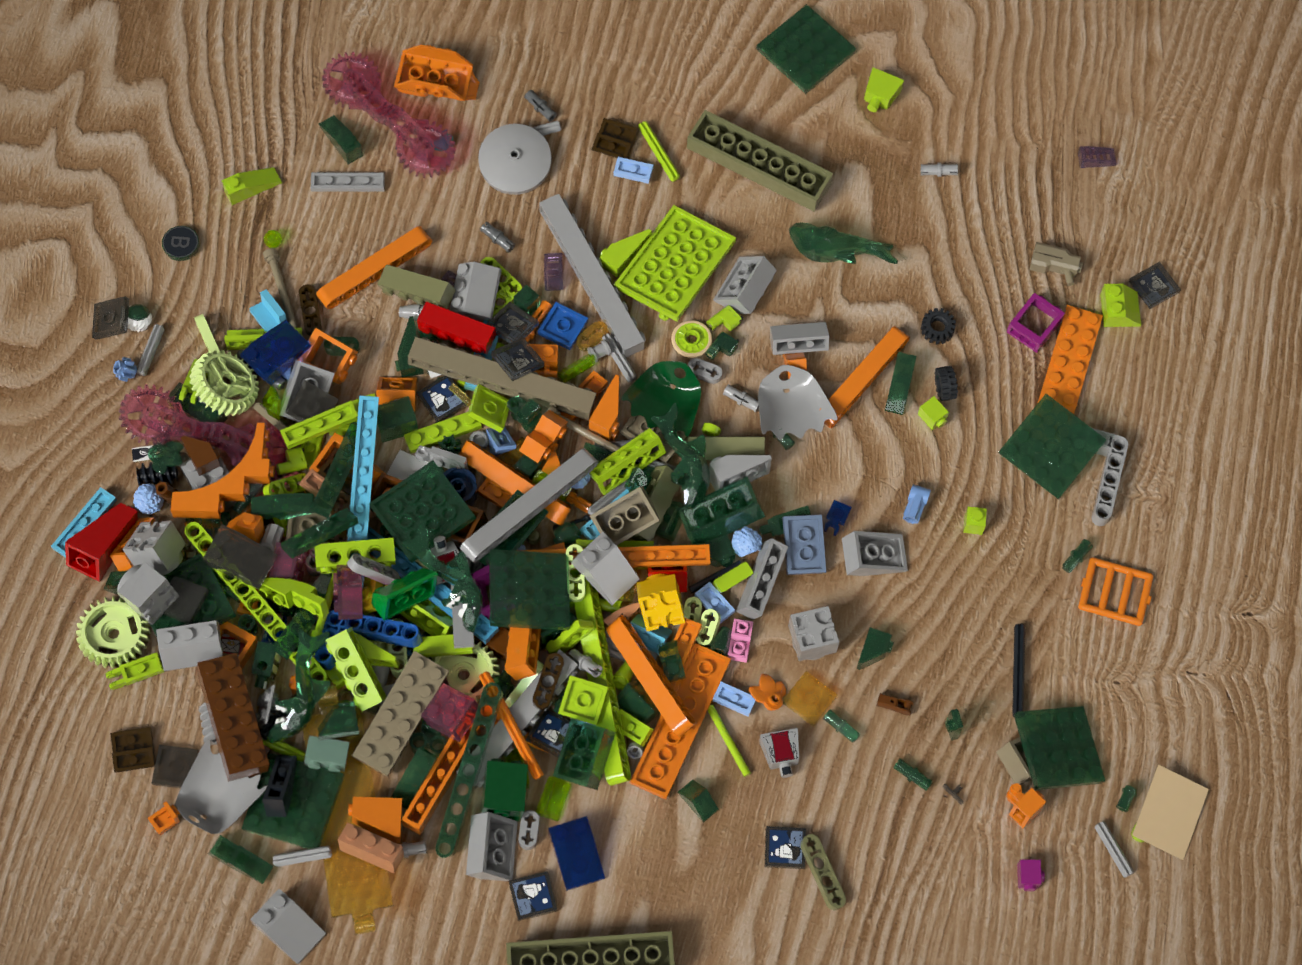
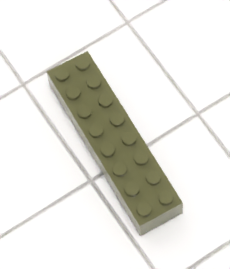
M704 110L687 137V149L814 212L832 184V172L707 110Z
M672 931L506 943L507 965H674Z

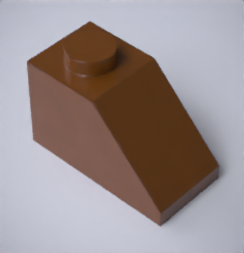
M184 435L180 437L199 476L220 467L218 459L221 456L217 448L213 449L209 442Z

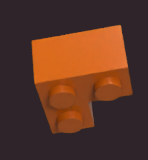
M549 409L541 416L534 431L527 435L519 451L537 463L543 459L546 460L552 452L557 450L559 438L562 439L567 432L565 427L568 421Z

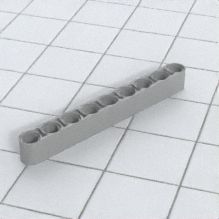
M585 448L581 449L466 539L460 549L474 563L479 561L590 473L597 466L598 460Z

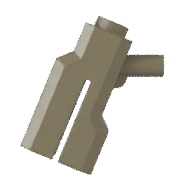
M1036 242L1029 270L1040 273L1052 271L1064 274L1067 286L1074 285L1073 277L1076 276L1077 272L1081 273L1083 262H1080L1081 256L1070 254L1068 249Z

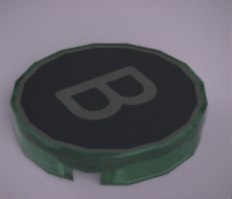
M175 226L169 229L162 239L164 252L170 259L176 261L190 259L191 256L198 252L200 247L198 235L187 226Z

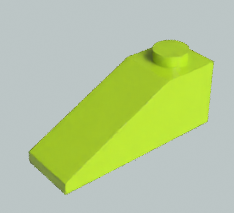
M273 167L237 173L223 179L222 184L231 205H234L282 184V181Z
M647 229L615 242L608 248H604L599 256L603 268L615 277H618L651 236L652 230Z
M355 633L371 666L399 668L400 664L395 656ZM343 647L342 653L344 656L349 657V650Z

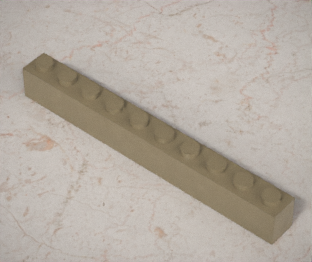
M415 337L408 355L409 365L476 386L480 384L490 390L547 408L553 406L560 412L589 420L596 401V393L589 388L582 389L569 382H559L553 377L546 378L534 371L521 374L523 375L521 377L512 378L510 374H507L508 371L502 368L503 365L496 360L485 359V357L479 354L472 355L463 349H453L444 343L437 344L424 337ZM512 365V367L507 366L509 370H511L514 373H517L515 371L516 369H513L515 367L514 365Z

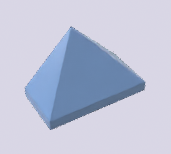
M505 427L501 433L492 428L486 429L490 453L497 456L516 449V444Z

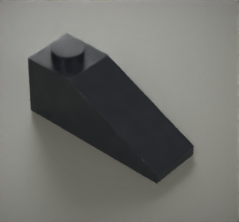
M276 756L263 796L266 816L287 817L292 799L297 756Z

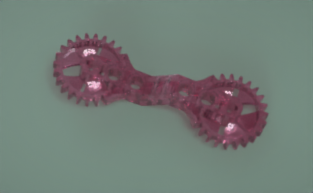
M345 52L344 57L338 54V60L332 57L331 63H327V69L323 70L324 75H322V81H324L323 88H326L325 94H330L329 99L335 98V104L342 102V107L348 104L349 109L366 111L376 122L388 126L396 135L395 150H398L396 156L400 157L399 163H404L403 169L409 167L410 174L416 171V177L422 173L423 178L426 177V174L433 178L434 172L438 176L440 175V169L446 172V166H451V161L454 160L453 154H455V148H453L455 141H451L452 135H447L448 129L442 131V124L436 127L435 121L432 125H429L428 119H414L403 108L389 103L381 94L382 80L379 79L381 74L378 72V66L373 67L374 61L368 62V56L362 59L361 53L356 57L354 52L351 53V56H348L347 52ZM331 72L343 73L342 81L330 76ZM366 91L368 94L363 95L360 92ZM372 104H379L380 106L373 107ZM402 121V122H404L405 124H404V125H398L397 122ZM415 134L417 137L411 138L409 135ZM435 148L447 153V157L434 156Z
M145 384L143 390L140 386H137L136 391L131 389L129 394H126L124 400L121 401L120 405L122 407L118 411L121 413L119 420L123 421L121 427H127L125 433L131 432V439L137 436L138 443L143 439L146 445H148L149 441L156 445L158 440L161 444H165L172 440L182 441L180 437L184 435L209 442L211 446L226 451L233 466H235L244 458L255 436L257 423L255 427L249 423L243 427L235 428L223 422H200L188 417L184 413L180 402H173L176 397H169V390L163 393L162 386L159 390H156L155 384H153L151 389ZM156 396L160 397L158 403H153ZM141 412L138 420L128 419L127 414ZM164 420H170L172 425L167 424ZM265 422L266 429L270 430L271 435L269 442L266 441L268 459H270L271 465L275 467L274 477H271V480L275 481L277 477L282 478L283 476L278 475L276 464L287 462L285 450H288L279 434L280 431H275L274 425L267 428V423ZM143 426L147 427L145 434L141 433ZM183 427L188 428L190 432L184 431ZM222 435L228 436L230 440H225ZM240 443L247 444L248 448H244ZM273 448H283V454L272 455Z

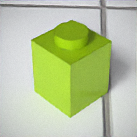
M935 396L920 406L918 415L931 430H934L936 427L941 428L947 423L949 412Z
M968 506L964 516L963 533L982 535L986 527L987 509Z

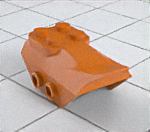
M420 44L402 51L394 88H397L402 93L420 97L434 95L435 97L465 101L476 100L480 82L473 73V64L456 51Z

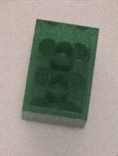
M571 718L553 776L598 790L616 732Z

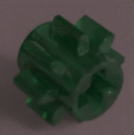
M453 434L451 437L444 436L442 442H438L439 447L445 451L458 454L461 451L460 445L462 443L460 439L455 441Z

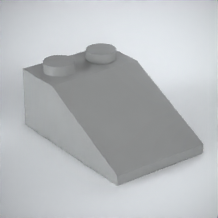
M770 455L719 456L714 458L709 465L708 479L719 497L730 492V488L735 484L743 483L745 485L769 474L772 458Z
M853 531L842 538L847 575L869 576L908 571L902 534Z
M604 532L571 562L611 605L639 580V577L619 548Z
M280 889L250 919L258 930L297 965L326 935Z

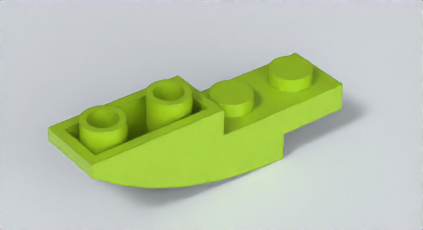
M259 578L256 580L260 595L274 601L278 605H283L290 609L295 604L297 607H302L313 615H318L322 618L329 614L326 600L318 596L316 587L285 578Z

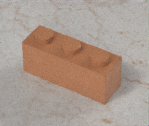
M350 823L346 824L338 838L341 851L392 873L396 872L404 857L402 845Z

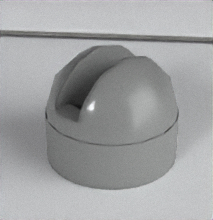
M635 741L631 742L627 748L628 756L632 759L641 758L643 746Z

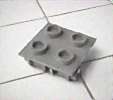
M272 685L259 695L257 701L259 710L255 714L259 729L267 724L274 715L272 713L277 712L275 705L278 706L279 698L278 694L274 693L275 685Z

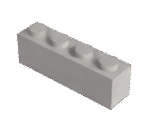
M772 538L762 543L761 550L752 569L753 574L749 576L736 612L752 620L762 616L788 546Z

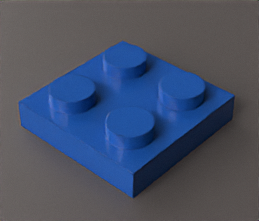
M555 302L538 329V335L571 350L588 323V317Z

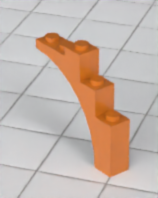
M257 423L255 436L248 452L230 473L203 488L172 492L171 513L173 518L220 519L221 512H224L225 509L224 501H245L246 495H249L250 484H269L271 482V477H274L275 467L271 465L270 459H268L266 441L270 440V430L266 429L265 423Z

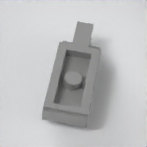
M420 445L415 453L417 459L422 462H431L437 467L447 469L457 467V469L464 468L468 470L466 457L434 446L427 448Z

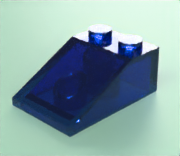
M284 320L253 341L240 356L265 382L272 386L295 363V360H298L312 345L287 320Z
M587 816L548 828V835L566 891L605 879Z

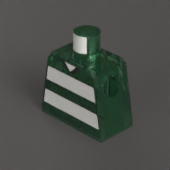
M258 641L251 673L256 677L255 688L266 690L268 680H275L283 654L282 649L278 645Z

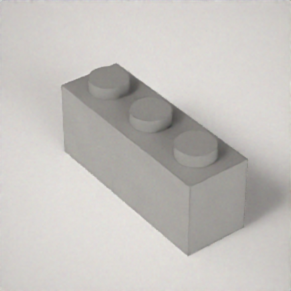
M826 322L770 326V344L773 355L829 350V333Z

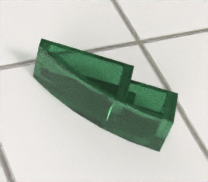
M898 352L886 402V412L903 415L917 356Z
M274 494L251 498V514L262 516L263 520L271 518L282 520L315 513L314 494Z
M221 835L217 837L208 852V855L261 884L265 882L274 867Z

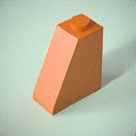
M353 797V804H349L348 816H352V823L400 844L402 798Z

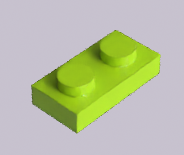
M620 709L623 734L644 747L654 729Z

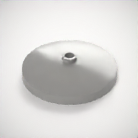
M523 124L504 125L493 130L482 142L478 155L479 168L485 181L497 191L511 195L524 194L536 189L548 176L551 168L550 147L543 135L532 127Z

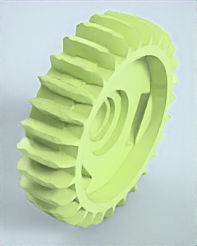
M214 350L213 352L209 351L203 354L195 362L191 369L192 373L189 376L191 378L190 384L194 385L192 391H197L195 397H200V402L206 403L205 408L210 406L212 412L217 410L219 415L224 412L225 416L229 414L235 416L236 414L240 415L246 412L254 404L258 396L259 388L257 386L259 382L255 381L257 375L252 374L254 369H249V364L243 363L244 358L240 360L237 358V354L232 356L230 351L225 354L224 350L220 352ZM205 373H207L208 375V382L206 380ZM223 377L228 378L231 384L225 383ZM239 395L242 398L239 400H230L231 398Z
M114 596L112 601H108L105 597L102 604L97 600L96 607L90 604L92 610L90 612L84 610L87 616H80V620L83 623H77V627L80 630L76 631L78 636L76 640L80 644L79 648L83 651V655L88 657L90 662L95 660L97 666L102 662L103 667L106 668L108 663H110L112 669H114L115 663H118L120 666L124 661L128 663L130 658L137 660L135 654L142 655L140 648H147L144 642L149 641L147 636L150 634L149 622L131 609L126 602L124 603V599L121 597L119 601H116ZM106 613L107 615L93 628L92 624L95 620ZM131 617L135 618L138 632L133 635L128 622V618ZM111 630H118L119 636L112 639L109 637ZM100 647L117 650V653L105 654L98 652Z
M474 641L473 654H476L477 658L461 655L431 657L433 662L449 670L447 676L449 688L444 689L441 686L436 695H439V702L445 699L446 707L451 702L453 709H455L456 705H460V710H463L464 705H467L470 710L473 703L477 708L478 701L485 704L484 697L486 696L489 699L490 697L484 686L475 693L471 692L481 681L479 675L483 672H489L495 684L499 685V681L496 679L500 678V673L496 672L500 670L499 665H495L498 662L497 658H492L494 653L493 651L488 652L487 645L482 648L481 641L477 645H475ZM467 671L470 675L468 679L461 680L458 677L459 672Z

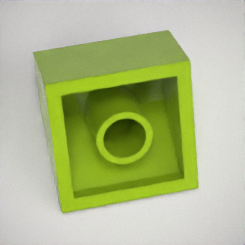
M1104 284L1100 293L1103 326L1141 327L1138 292L1124 284Z

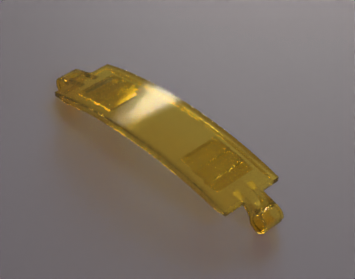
M336 684L316 688L320 714L301 718L306 750L309 736L349 742L345 772L334 773L325 768H309L321 847L329 846L332 849V856L323 859L331 917L352 915L355 935L376 931L373 912L377 909L392 907V894L387 870L345 853L339 848L338 838L347 823L362 828L353 824L352 816H348L349 804H353V797L376 796L371 767L352 756L365 734L361 709L341 710Z

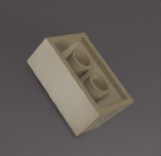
M643 486L638 487L590 515L599 533L604 532L616 545L660 521L654 505Z

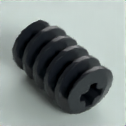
M165 460L164 466H161L160 462L157 461L156 467L153 466L152 462H149L148 468H146L144 463H141L140 469L136 467L138 486L144 484V481L146 484H152L153 481L155 486L160 480L166 483L169 480L170 484H174L176 478L178 482V469L175 460H172L171 465Z

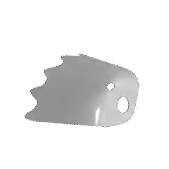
M782 365L768 374L759 386L758 402L760 426L763 434H766L767 431H772L779 440H782L786 433H792L798 438H803L808 429L812 428L822 432L825 420H837L835 410L822 388L806 370L791 365ZM789 371L791 377L788 380L782 381L779 378L780 373ZM784 389H790L789 393H784L783 391Z
M207 740L179 791L176 806L188 822L206 832L218 834L229 828L266 790L267 786L257 789L261 775L228 782L220 753L213 754L211 752L210 740ZM201 815H206L207 819L204 820ZM188 816L195 817L199 823L192 821Z

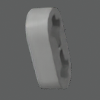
M697 358L690 360L688 363L697 379L711 384L720 382L722 369L719 366ZM696 365H698V366H699V369H697L696 371H694V370H693V367H695ZM713 371L717 372L714 377H711Z
M532 810L524 812L521 818L519 845L524 850L533 849L537 843L539 816ZM529 816H533V820H536V822H532L531 828H528V822L525 821V819H529ZM527 832L530 833V838L533 840L529 842V845H526L525 841L522 840L526 839Z

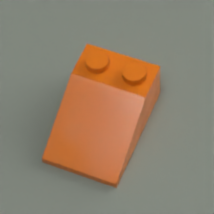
M616 374L589 419V431L608 441H615L619 434V376Z

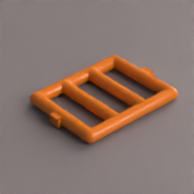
M1092 557L1089 559L1086 576L1082 579L1081 587L1083 588L1078 608L1086 612L1141 626L1147 605L1150 604L1151 596L1149 595L1154 576L1149 572ZM1096 566L1107 569L1098 607L1087 604ZM1115 571L1126 574L1117 612L1106 609ZM1133 577L1145 579L1136 617L1125 614Z

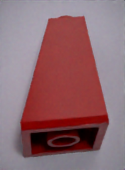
M119 503L65 542L66 566L100 582L113 562L110 554L138 520L137 510L132 506Z

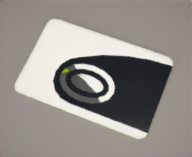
M155 445L132 448L133 462L156 459Z

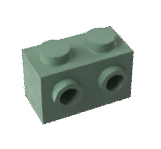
M309 736L305 765L311 769L325 768L334 773L345 772L349 742Z

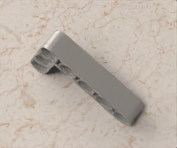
M1079 426L1072 435V445L1077 449L1106 456L1092 512V522L1097 526H1105L1112 515L1128 449V441L1125 437ZM1081 435L1085 439H1079L1077 436ZM1096 440L1101 441L1103 444H1098ZM1115 445H1118V446H1120L1122 449H1121V450L1116 449L1114 446H1115ZM1110 462H1115L1118 466H1113ZM1106 479H1111L1114 483H1109ZM1102 496H1107L1110 500H1105ZM1098 513H1103L1106 517H1100Z

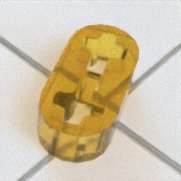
M596 321L577 337V347L579 350L586 352L588 347L592 348L600 343L602 337L607 334V325L602 321ZM596 328L599 330L602 328V333H596ZM589 339L588 345L586 343L582 344V340L587 341Z

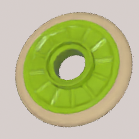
M689 320L676 326L672 333L671 341L674 349L679 354L689 358H696L704 355L710 349L712 334L705 324ZM694 335L697 341L690 343L687 341V337Z

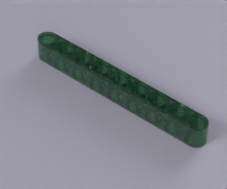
M494 682L486 684L483 689L438 836L435 850L437 855L442 858L452 857L456 852L502 701L503 688ZM493 686L498 688L496 697H490L488 693L489 689ZM486 706H491L492 714L489 717L483 715V709ZM484 725L486 727V734L480 737L477 734V728ZM474 745H479L481 749L477 756L471 754V748ZM472 764L475 770L472 775L468 776L465 773V767ZM462 784H466L469 788L466 795L459 793V787ZM457 803L461 804L463 808L462 813L459 815L453 812V807ZM450 823H454L457 827L453 835L447 832V826ZM444 843H448L451 847L448 854H444L441 851V846Z

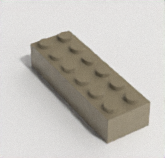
M414 651L354 751L353 758L388 777L446 680L449 670Z

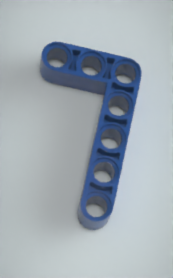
M333 610L327 615L322 631L323 638L318 644L315 659L325 670L334 668L336 660L333 654L331 655L327 650L326 639L353 627L356 623H359V625L352 628L354 633L368 640L415 648L422 643L423 638L418 627L411 623L389 619L384 621L378 617ZM336 620H341L338 624H334ZM378 626V628L375 631H371L373 627ZM397 630L396 633L389 635L391 631ZM415 633L414 637L408 638L410 634ZM325 656H329L327 660H322Z

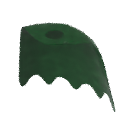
M662 361L649 367L627 389L621 400L631 403V416H643L648 428L663 427L667 436H671L677 431H682L688 437L693 428L699 407L701 386L697 377L686 363ZM682 368L686 376L678 378L674 374L675 369ZM670 384L675 385L676 388H675V389L670 388Z

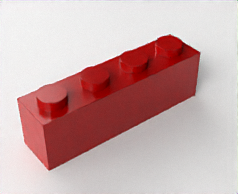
M429 302L425 303L417 319L418 329L423 333L437 335L441 340H450L460 347L466 346L479 354H488L496 337L495 327Z

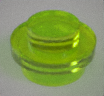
M275 230L268 231L263 238L264 244L269 248L280 246L282 243L281 234Z

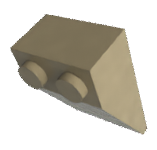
M1050 724L1008 742L996 752L1014 783L1020 785L1070 759Z

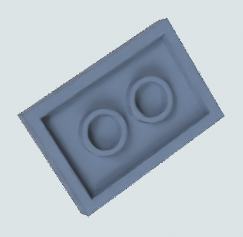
M822 515L784 516V545L788 546L785 554L787 575L826 573Z

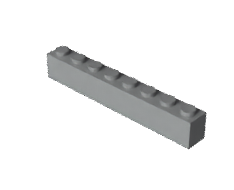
M561 650L557 653L563 657L564 666L553 697L555 694L559 696L565 689L564 684L570 675L575 677L578 674V664ZM558 658L549 661L552 663L551 670L546 669L545 672H552L557 675L558 672H554L556 665L561 663L558 662ZM541 672L509 709L524 737L527 734L525 730L529 725L533 727L540 718L538 715L542 711L533 705L532 700ZM546 676L543 678L542 683L544 686L550 687L554 684V679L551 676ZM540 687L539 690H542L543 693L536 700H538L539 705H542V703H547V700H545L546 692L550 694L551 691H545ZM502 719L499 720L456 771V775L474 790L477 787L481 788L483 786L487 760L501 759L503 756L508 757L514 749L512 747L514 742Z

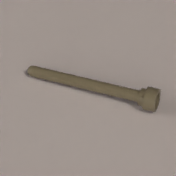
M269 248L263 252L264 259L271 266L290 328H297L277 263L279 258L276 248Z
M553 406L548 408V410L550 409L568 421L566 427L612 452L620 448L562 416L557 408Z

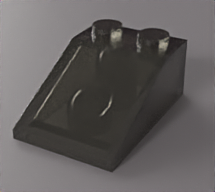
M222 524L203 560L208 566L259 590L278 555L240 532Z

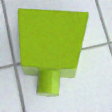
M873 67L864 100L869 102L867 109L871 112H877L879 107L888 109L902 91L904 80Z

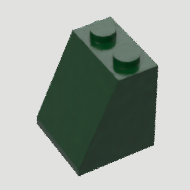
M497 758L491 759V761L487 760L480 813L490 812L520 822L525 810L528 764H523L522 761L517 760L511 761V763L503 762L502 759Z

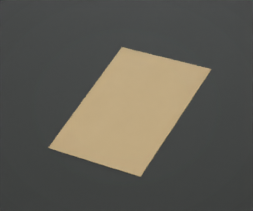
M1158 764L1132 836L1184 860L1209 789Z

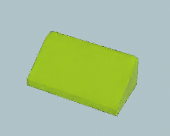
M743 562L715 579L712 585L722 593L751 576L753 571L747 562Z

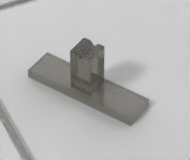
M944 784L943 788L962 805L964 801L957 794L963 788L958 785L952 791Z

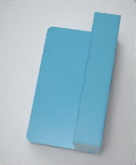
M267 289L260 292L262 302L250 307L249 310L267 334H271L287 326L286 314Z
M637 614L630 622L648 650L660 655L666 640L672 634V630L659 626L658 629L647 631L643 616Z

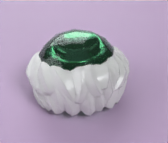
M133 304L123 310L122 319L124 325L128 329L130 328L131 331L142 332L151 324L152 314L146 306Z

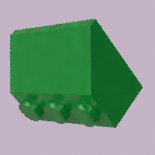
M425 568L412 571L401 579H395L385 587L377 588L373 592L371 604L385 621L433 597L438 573Z

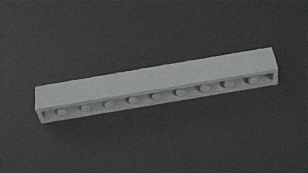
M557 194L539 202L541 215L625 358L643 350L644 342L646 341L643 332L638 331L636 320L633 316L630 317L626 303L624 301L621 302L618 289L610 283L611 278L608 272L603 271L600 258L595 257L592 244L590 242L587 243L583 229L577 226L575 215L573 213L570 214L567 201L565 199L562 200L561 196Z

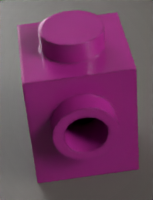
M1020 860L1018 862V888H1024V891L1028 892L1039 889L1045 880L1044 870H1041V860Z

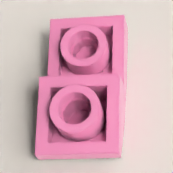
M734 619L728 657L731 660L747 663L753 627L752 621Z

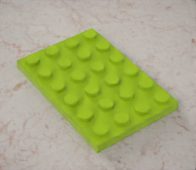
M673 205L615 282L614 287L677 322L735 244L736 237Z

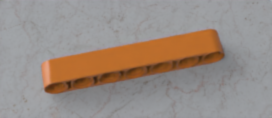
M421 226L415 227L322 286L316 295L328 310L333 309L380 279L386 265L399 267L427 249L432 244V239Z
M896 326L890 329L828 399L835 410L837 420L827 419L824 422L825 425L833 428L904 348L910 336Z
M466 440L458 454L467 458L468 465L517 498H520L536 485L535 482L471 440ZM557 498L539 513L556 524L563 525L572 508Z
M622 615L619 616L606 628L608 635L671 730L677 736H682L696 724L694 717L629 620Z

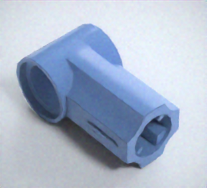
M915 484L912 485L908 497L909 501L903 514V519L911 524L919 523L923 508L926 506L931 492L930 489Z

